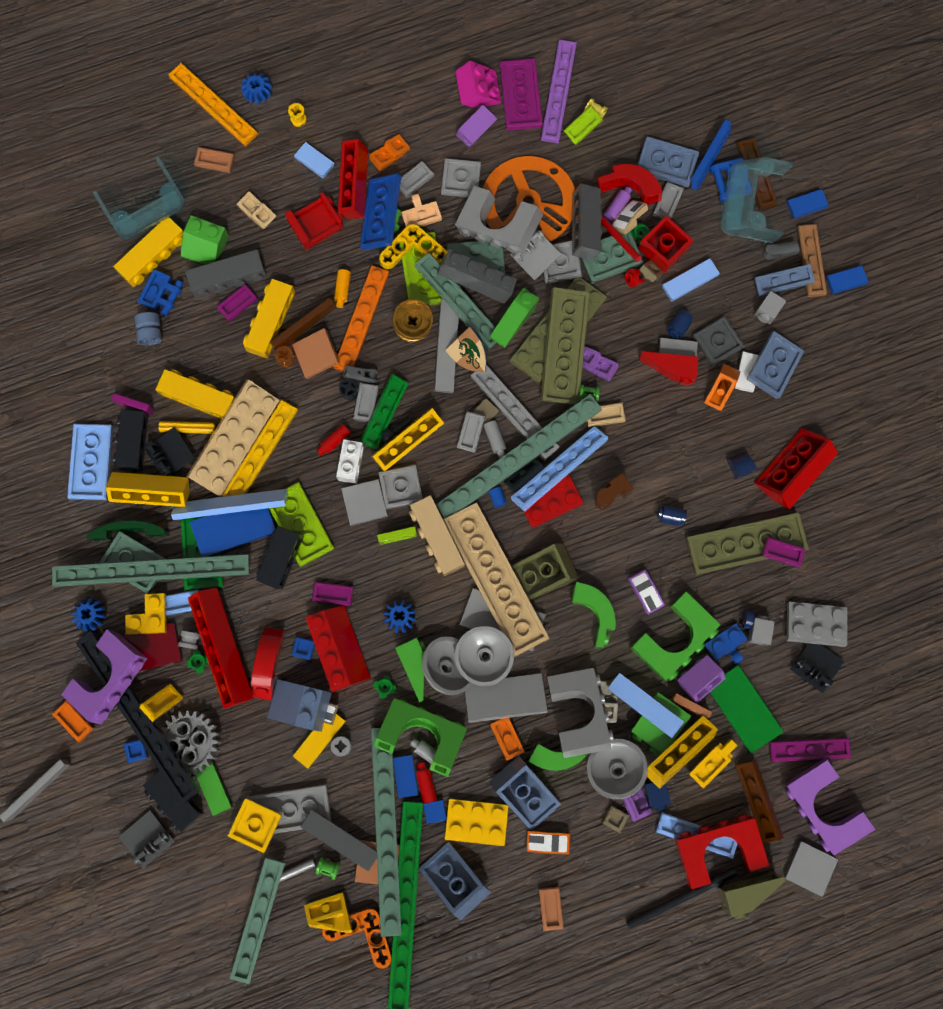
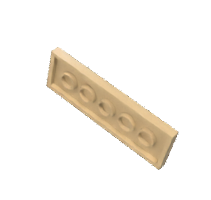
M246 379L186 477L221 497L278 404L279 399L249 379Z

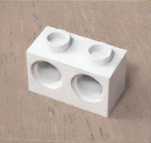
M343 439L336 475L338 481L357 484L364 451L362 442Z

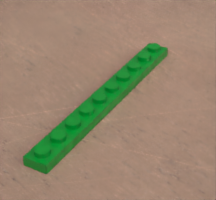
M403 801L398 863L401 935L393 936L388 1009H409L423 814L422 802Z

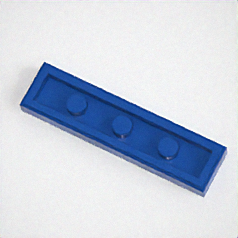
M725 120L691 179V189L697 191L700 188L710 167L713 165L731 133L730 121Z

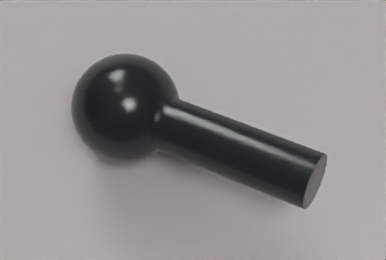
M407 417L393 429L384 430L381 434L382 441L384 443L391 441L413 422L411 418Z

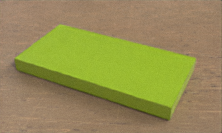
M428 232L427 234L436 241L435 232ZM426 241L422 243L421 247L428 250L432 247V244ZM401 242L399 243L400 251L404 250L406 245ZM413 247L402 258L408 299L423 301L428 306L440 304L441 296L414 267L424 255ZM435 248L434 253L437 255V260H439V255L436 253L437 248Z
M297 482L286 488L288 493L286 506L269 509L278 526L304 535L296 556L299 566L302 567L334 550V547L300 483Z

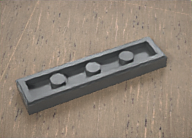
M311 810L301 826L302 829L367 871L370 870L377 858V851L314 810Z

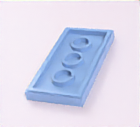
M73 425L68 499H108L106 485L110 474L112 425Z

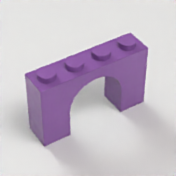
M108 629L96 644L110 659L112 665L111 677L106 686L96 692L86 682L72 679L61 694L88 722L101 725L147 660L120 633Z
M824 758L787 781L785 784L788 788L785 791L791 800L796 799L799 804L796 808L803 818L805 816L809 818L811 823L808 825L815 835L819 833L823 839L820 843L825 851H831L833 855H836L874 831L875 828L861 809L845 819L834 823L823 821L817 817L814 811V798L816 794L839 778L830 762Z

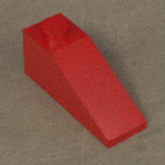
M642 351L639 356V361L674 382H680L681 385L694 384L697 379V356Z

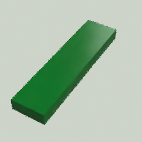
M394 374L390 375L359 442L374 450L378 449L382 441L381 434L388 428L409 384L408 382Z

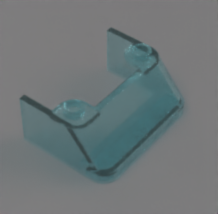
M159 156L155 159L169 182L161 187V198L130 215L121 210L111 214L96 191L93 192L116 233L122 239L133 238L181 211L185 206L183 196Z
M767 157L735 162L729 169L721 221L723 232L729 235L770 243L783 236L782 231L767 229L764 214L753 211L758 176L767 177L771 174L783 176L793 167L794 163Z

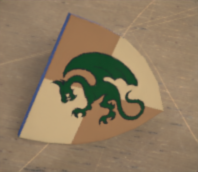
M470 326L445 351L458 365L474 372H486L487 360L482 341Z

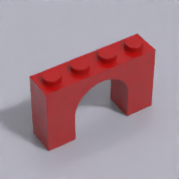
M742 814L736 817L737 820L730 822L729 820H722L717 822V826H701L697 828L698 831L696 832L684 831L678 834L679 837L674 838L686 881L691 889L711 884L704 854L709 843L718 837H730L736 841L745 869L749 872L769 867L754 817Z

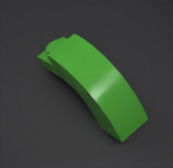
M576 582L571 603L586 606L594 612L598 621L594 647L602 649L609 641V634L606 633L607 630H615L616 619L613 607L601 591L593 586Z
M537 743L528 761L540 768L558 771L575 766L587 754L563 758L562 751L554 752Z

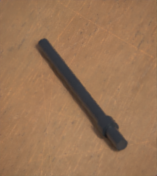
M732 868L720 875L717 873L711 877V884L690 889L626 921L628 928L632 929L715 886L718 888L724 885L725 881L737 876L735 869Z

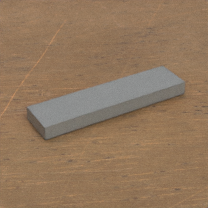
M67 759L58 760L0 815V819L3 822L11 821L64 772L71 763Z

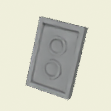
M789 601L787 603V641L846 647L847 607Z

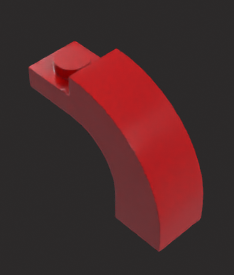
M637 165L612 166L611 174H604L597 178V188L601 189V193L627 186L635 190L642 202L647 205L662 199V189L657 179L648 170Z
M264 628L253 666L251 686H253L252 695L254 698L272 700L276 666L283 648L284 630Z

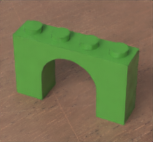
M687 592L683 593L670 606L689 628V642L682 651L677 653L667 652L646 633L630 647L663 681L673 680L679 673L677 669L681 665L685 667L692 660L690 656L695 651L698 653L704 648L705 644L703 642L708 637L712 639L719 632L717 628L720 624Z
M394 698L376 737L374 747L393 754L401 734L406 729L416 726L426 728L434 734L438 744L429 770L448 777L467 728L459 722H451L439 714L434 715L422 707H415L405 700Z

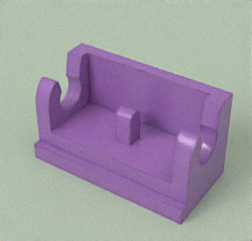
M482 105L458 129L456 136L470 147L497 121V118Z
M642 789L633 796L622 799L633 822L650 815L652 812Z

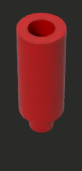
M343 424L340 425L319 443L321 447L316 450L320 456L325 452L329 454L343 442V439L345 440L351 435L350 431Z
M425 762L418 763L419 771L416 772L423 804L436 801L437 796L431 772L429 769H426Z

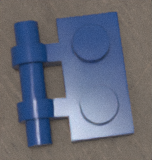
M154 269L137 302L154 311L161 305L163 308L160 313L167 316L174 307L173 303L176 297L180 296L182 292L183 282L176 280L173 286L170 284L171 276ZM166 290L170 292L167 300L162 299Z

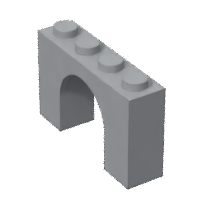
M474 186L455 223L459 233L465 237H475L476 240L482 243L487 241L496 248L504 247L514 254L517 252L524 254L543 216L539 207L521 201L514 218L507 226L496 230L486 227V218L496 199L489 190Z
M594 668L548 676L552 702L580 698L587 701L595 712L592 721L587 726L559 733L563 758L611 749V742H614L612 730L607 728V723H610L608 711L603 710L602 705L605 704L603 692L599 693L598 686H601L599 674H595Z

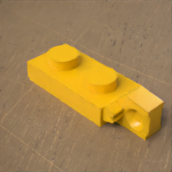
M730 739L724 745L719 743L688 774L702 788H705L731 761L733 757L731 752L738 745Z

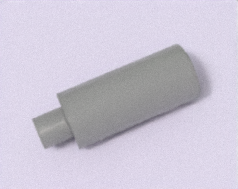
M490 421L483 426L493 453L497 454L500 459L506 455L504 451L507 448L497 421Z
M414 738L410 744L415 748L414 752L432 764L437 750L425 741L419 742Z

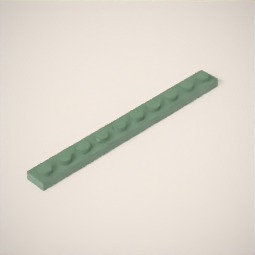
M590 394L436 504L437 509L444 518L465 509L601 412V407Z
M249 555L55 566L52 567V586L62 587L250 575Z
M372 728L371 742L380 937L400 936L401 916L393 757L391 753L374 747L380 728Z

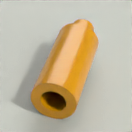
M343 269L337 272L334 300L337 301L336 307L343 308L344 302H347L351 272Z

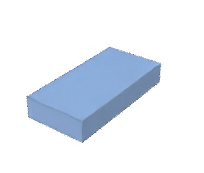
M306 142L294 155L295 159L323 179L335 166L334 162Z
M200 590L166 595V616L192 611L188 597Z

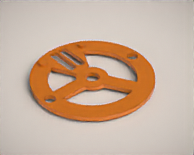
M522 156L510 159L492 171L485 181L483 189L489 190L495 198L499 185L511 175L519 194L516 198V208L504 222L498 216L495 204H493L486 218V224L490 229L496 230L507 226L514 218L521 201L526 197H531L534 200L532 205L538 206L542 214L562 228L561 231H556L546 222L540 220L541 232L549 242L555 240L566 231L572 222V203L575 188L570 177L561 167L541 157ZM556 168L558 173L551 174L550 170ZM522 171H538L553 179L561 191L563 205L559 206L541 202L538 192L529 189ZM549 207L564 218L567 224L560 223L545 212L544 208Z

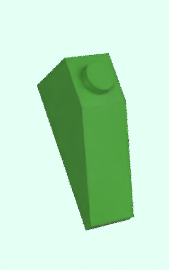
M523 288L490 335V338L505 348L534 312L539 298Z
M416 638L395 649L421 703L424 701L425 676L422 670V656L426 648L423 641L418 642Z

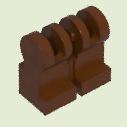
M622 473L610 481L606 488L598 492L595 498V505L600 510H606L618 497L622 496L623 499L628 497L634 488Z

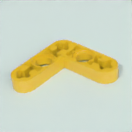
M410 224L393 240L392 246L385 248L380 254L379 260L383 268L392 269L415 247L424 256L432 253L431 256L440 265L442 259L437 260L434 250L437 248L436 253L439 256L445 255L447 251L419 226ZM410 231H416L417 237H415L414 235L410 237ZM423 242H430L432 247L428 250L421 247ZM397 243H404L406 245L405 249L398 251L395 248ZM391 250H393L394 255L391 257L392 262L387 261L385 263L384 258H389L392 255Z

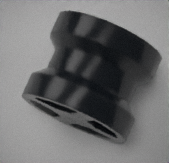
M347 378L339 384V391L344 399L354 400L357 398L359 389L355 380Z

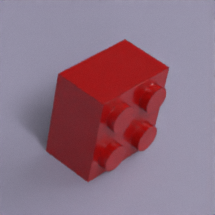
M665 216L641 240L638 250L666 273L690 249L694 240L669 217Z

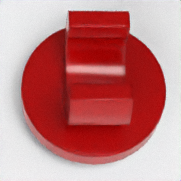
M630 268L626 271L625 282L629 287H635L645 281V279H639L640 269Z

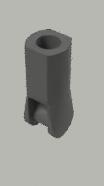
M791 241L768 245L763 256L765 259L771 260L797 255L799 252L798 242Z
M345 365L343 370L344 378L371 384L377 383L375 379L376 374H378L377 370Z

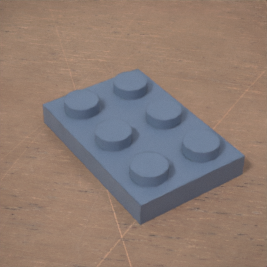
M647 137L638 166L648 170L655 178L689 187L699 152Z
M775 331L771 332L746 380L774 398H780L804 350Z

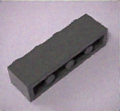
M582 183L573 192L572 256L592 261L602 251L601 189Z
M448 249L443 256L437 275L503 304L513 294L517 280L510 275L451 249Z
M258 250L186 271L188 282L195 298H203L213 292H223L232 286L240 287L246 282L259 281L262 277L266 276Z

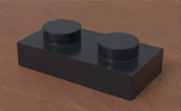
M533 459L508 477L504 483L516 493L541 472L544 467L539 461Z

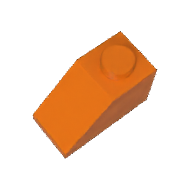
M723 364L704 403L722 411L739 379L741 371Z

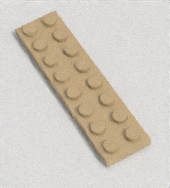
M475 503L443 519L500 631L509 638L514 649V657L547 641L549 636L478 504Z

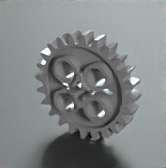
M187 710L186 714L179 712V717L172 715L173 722L166 720L165 722L168 727H161L160 729L164 732L163 735L172 749L175 743L178 744V750L175 753L191 776L192 773L193 775H198L199 770L206 771L205 765L212 766L210 759H217L214 752L220 751L216 744L221 743V741L216 740V737L220 735V733L214 732L217 725H210L213 719H206L207 715H200L199 711L192 713V711ZM185 725H187L188 732L186 734H184L183 728ZM201 734L204 735V742L202 744L199 742ZM191 752H193L195 755V758L192 762H190L189 758Z

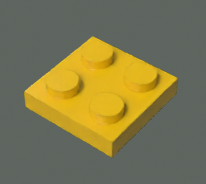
M245 798L228 837L265 853L282 814Z

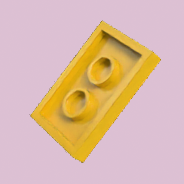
M449 798L445 840L505 846L508 805Z

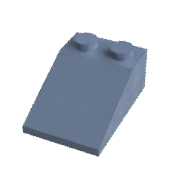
M277 679L267 718L322 732L331 692Z
M517 756L489 781L495 792L531 831L561 805L520 756Z
M450 842L445 844L419 868L420 872L451 913L459 920H462L491 893Z

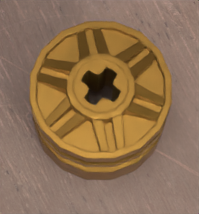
M408 299L401 302L393 315V328L396 335L407 342H418L424 339L429 334L433 323V315L429 306L417 299ZM410 318L412 320H417L415 323L416 326L412 324L410 326L408 325Z

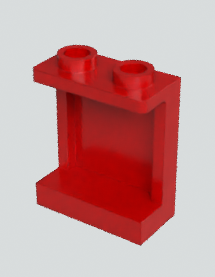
M323 192L320 193L318 200L294 214L291 210L284 213L287 222L305 250L343 229L342 221L344 219L338 211L335 212L333 201L329 196L326 197Z

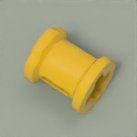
M299 103L291 104L288 108L290 120L294 126L300 127L307 120L304 114V107Z

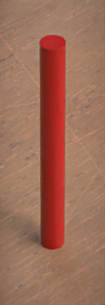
M602 215L601 225L635 262H639L642 258L640 254Z

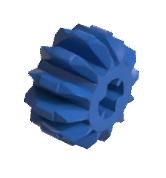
M255 72L253 76L247 74V79H242L241 91L244 98L249 100L251 104L255 101L258 105L260 101L266 103V97L271 98L272 85L269 78L264 77L262 73L258 76Z
M89 598L88 601L82 599L81 605H74L77 611L71 612L72 615L76 616L72 619V622L77 623L76 627L78 629L83 628L84 631L88 632L91 628L95 631L97 630L96 624L103 625L100 619L106 618V615L101 614L105 611V607H100L101 602H94L92 598ZM88 611L90 612L89 614L91 615L90 618H88V615L86 614Z
M395 600L393 601L394 608L389 604L387 605L391 612L384 611L383 613L385 616L390 617L384 619V623L391 622L388 625V629L391 630L395 626V633L399 632V627L405 633L406 625L410 629L413 628L409 621L416 622V618L410 617L416 614V611H408L412 607L410 603L404 607L405 601L402 600L400 606H398ZM396 613H405L403 621L400 619L398 621L395 620L397 618Z

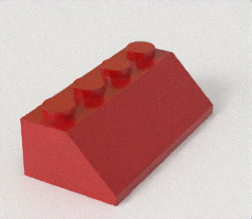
M801 428L754 484L773 501L790 509L837 456L838 452L831 439Z
M345 606L324 610L305 617L332 692H337L371 679Z

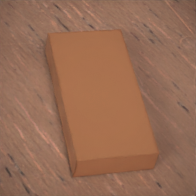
M198 147L194 165L196 167L231 173L235 156L232 153Z
M673 694L670 700L700 718L704 715L709 719L712 714L711 711L679 694Z
M559 886L539 888L543 931L563 929Z

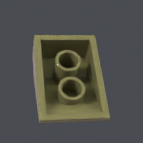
M553 544L511 566L529 601L579 579L563 544Z
M772 872L718 887L717 890L723 911L729 916L734 917V919L746 917V913L752 912L786 881L785 877Z

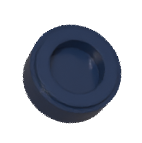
M744 610L741 620L742 628L748 630L752 628L755 619L753 610Z

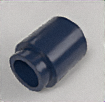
M685 310L677 312L667 326L668 334L676 339L682 338L692 324L693 316Z
M663 504V507H659L657 513L660 523L674 526L684 525L687 516V510H683L682 507Z

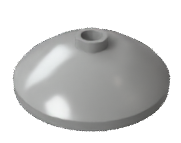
M480 626L467 631L460 638L455 650V663L460 674L467 681L479 686H490L502 681L511 671L514 663V649L509 638L503 632L493 627ZM484 652L489 653L487 660L482 657Z
M453 637L435 639L426 647L422 656V670L426 680L435 690L446 695L463 693L473 684L460 674L456 666L455 650L459 640Z
M614 739V742H611V749L590 754L587 762V775L593 788L602 796L610 799H625L633 796L643 787L648 774V765L643 752L638 746L628 740ZM621 770L622 774L616 775L615 771Z

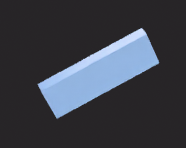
M708 259L663 284L662 288L671 302L719 276L720 273L712 260Z

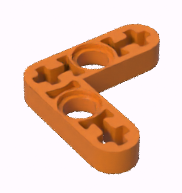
M367 908L349 914L350 919L352 918L357 922V927L352 930V933L342 934L336 931L334 933L335 936H332L331 933L327 934L326 929L322 930L324 938L328 941H335L364 931L375 966L383 969L391 963L392 954L387 937H382V941L376 944L372 942L371 935L374 932L380 933V928H373L368 931V928H371V923L369 920L366 921L365 918L369 912H371V915L376 916L373 920L374 926L379 924L380 927L379 912L375 908ZM385 945L386 948H382L383 955L388 956L385 963L377 960L380 953L379 950L374 951V948Z

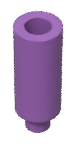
M626 186L624 190H620L604 213L608 220L614 222L631 198L630 193L632 189Z

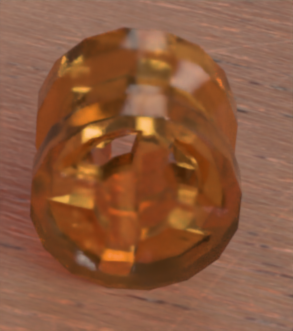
M281 346L276 349L274 357L278 365L282 368L291 367L295 362L292 350L287 346Z

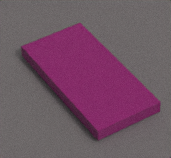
M535 58L500 61L506 131L542 128Z

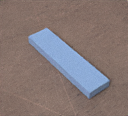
M620 673L608 687L609 691L671 738L674 737L684 724V721Z
M661 812L655 832L676 838L679 837L678 834L681 832L690 831V833L698 831L697 828L701 826ZM718 837L709 843L706 850L733 859L737 843L730 837Z

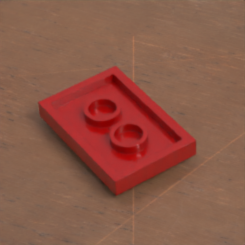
M568 474L528 508L524 514L533 529L582 506L584 503Z

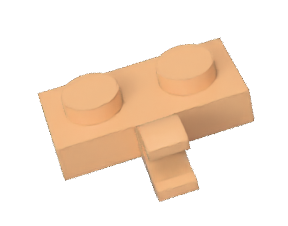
M419 194L411 196L414 208L401 212L405 227L410 224L423 227L442 221L437 202L422 205Z

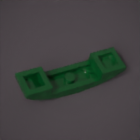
M119 521L93 530L87 534V539L91 541L112 540V533L119 531L145 530V535L150 538L169 536V532L147 522Z

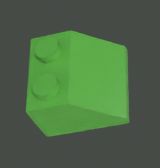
M190 216L183 232L181 257L203 265L219 261L229 238L226 229Z

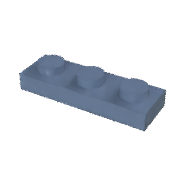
M811 264L755 277L754 279L758 297L768 295L770 291L777 293L815 283Z

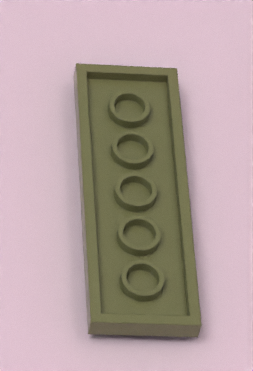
M581 277L575 278L567 288L569 290L590 292L587 324L607 300L604 294ZM549 312L510 359V363L538 384L543 379Z
M556 287L551 289L540 401L569 405L579 403L590 292Z
M790 514L687 537L686 540L695 575L767 560L768 558L762 557L766 538L768 537L805 548V551H808L809 548L800 514Z

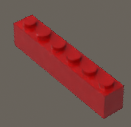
M212 588L194 593L188 597V601L223 708L237 706L254 699L218 589Z

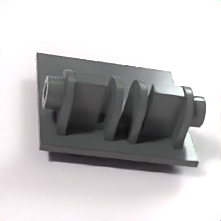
M151 810L119 836V839L133 855V862L136 865L140 864L142 868L146 867L175 842Z

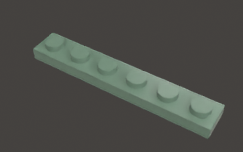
M428 253L414 267L468 328L471 326L482 341V344L490 350L497 344V342L490 338L495 329L494 325L455 282L437 275L440 265Z
M267 856L264 860L230 976L232 980L246 984L251 982L286 863L284 861Z

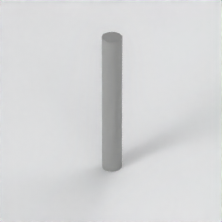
M308 860L284 871L280 882L315 867L314 860Z

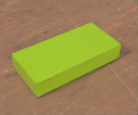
M591 105L564 132L577 145L603 121V118Z
M415 527L379 534L377 537L379 544L383 545L414 538L417 536Z

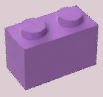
M706 655L704 658L697 660L689 671L683 672L678 679V683L681 689L697 704L723 682L726 677L723 670Z

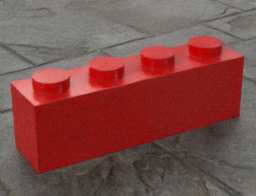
M359 139L342 141L338 212L348 220L364 218L368 147Z

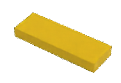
M336 714L334 724L324 723L322 732L313 730L293 757L309 769L346 721Z

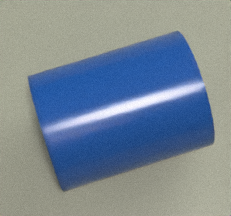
M501 487L489 491L494 508L507 504Z

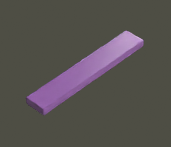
M559 39L541 141L559 144L577 42Z

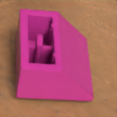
M469 61L455 71L461 104L471 108H479L482 105L492 106L501 103L497 74L494 69Z

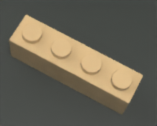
M431 495L411 504L410 517L413 522L417 521L420 528L417 531L421 539H426L428 545L425 547L429 555H434L437 561L434 563L437 572H442L446 576L464 567L465 564Z

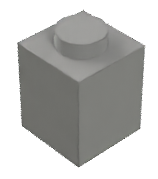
M770 291L754 315L761 322L771 324L786 303V300Z
M758 615L754 619L752 628L749 630L747 642L764 646L771 645L775 622L769 621V617Z

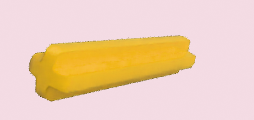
M160 421L158 426L160 432H168L174 427L178 433L213 434L215 431V424L206 422Z

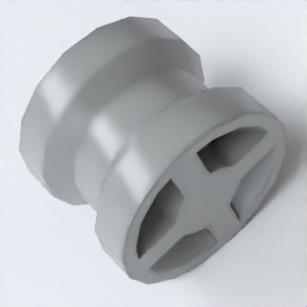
M181 631L180 635L182 638L178 642V646L197 650V640L200 638V635Z
M344 736L336 737L331 743V751L336 756H345L352 749L350 739Z

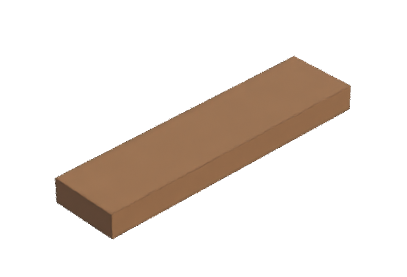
M817 224L798 225L797 234L802 266L811 264L815 283L805 285L807 297L825 296L827 290Z

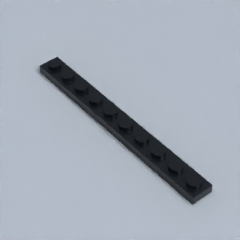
M90 631L76 644L105 687L112 673L111 661L96 646L100 640L96 633ZM129 686L116 705L181 804H184L199 793L200 789L156 723L152 722L139 708L142 702L132 687Z

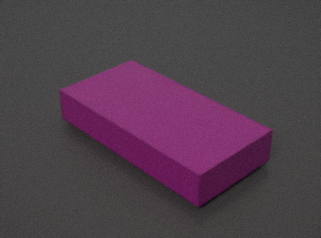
M244 284L216 307L227 321L230 322L257 301L258 298Z
M116 393L113 394L111 399L117 405L135 411H144L152 416L154 411L147 403Z
M768 537L766 538L762 557L800 568L805 548Z
M315 582L312 601L351 606L354 587Z

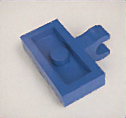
M736 623L707 642L704 647L714 662L728 653L733 663L737 664L744 658L735 648L748 639Z

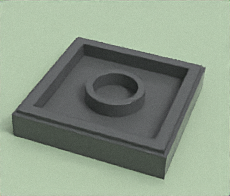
M725 316L692 336L695 342H698L699 348L712 367L745 347Z

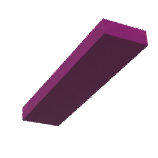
M849 738L769 742L771 762L851 758Z

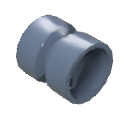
M144 312L134 316L135 328L138 329L136 331L137 343L140 345L159 344L162 341L161 332L158 329L160 327L159 315L153 312Z

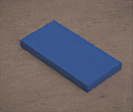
M398 173L369 180L360 248L363 250L392 246L401 184V175Z
M268 508L210 515L190 521L202 557H209L270 536L275 530Z

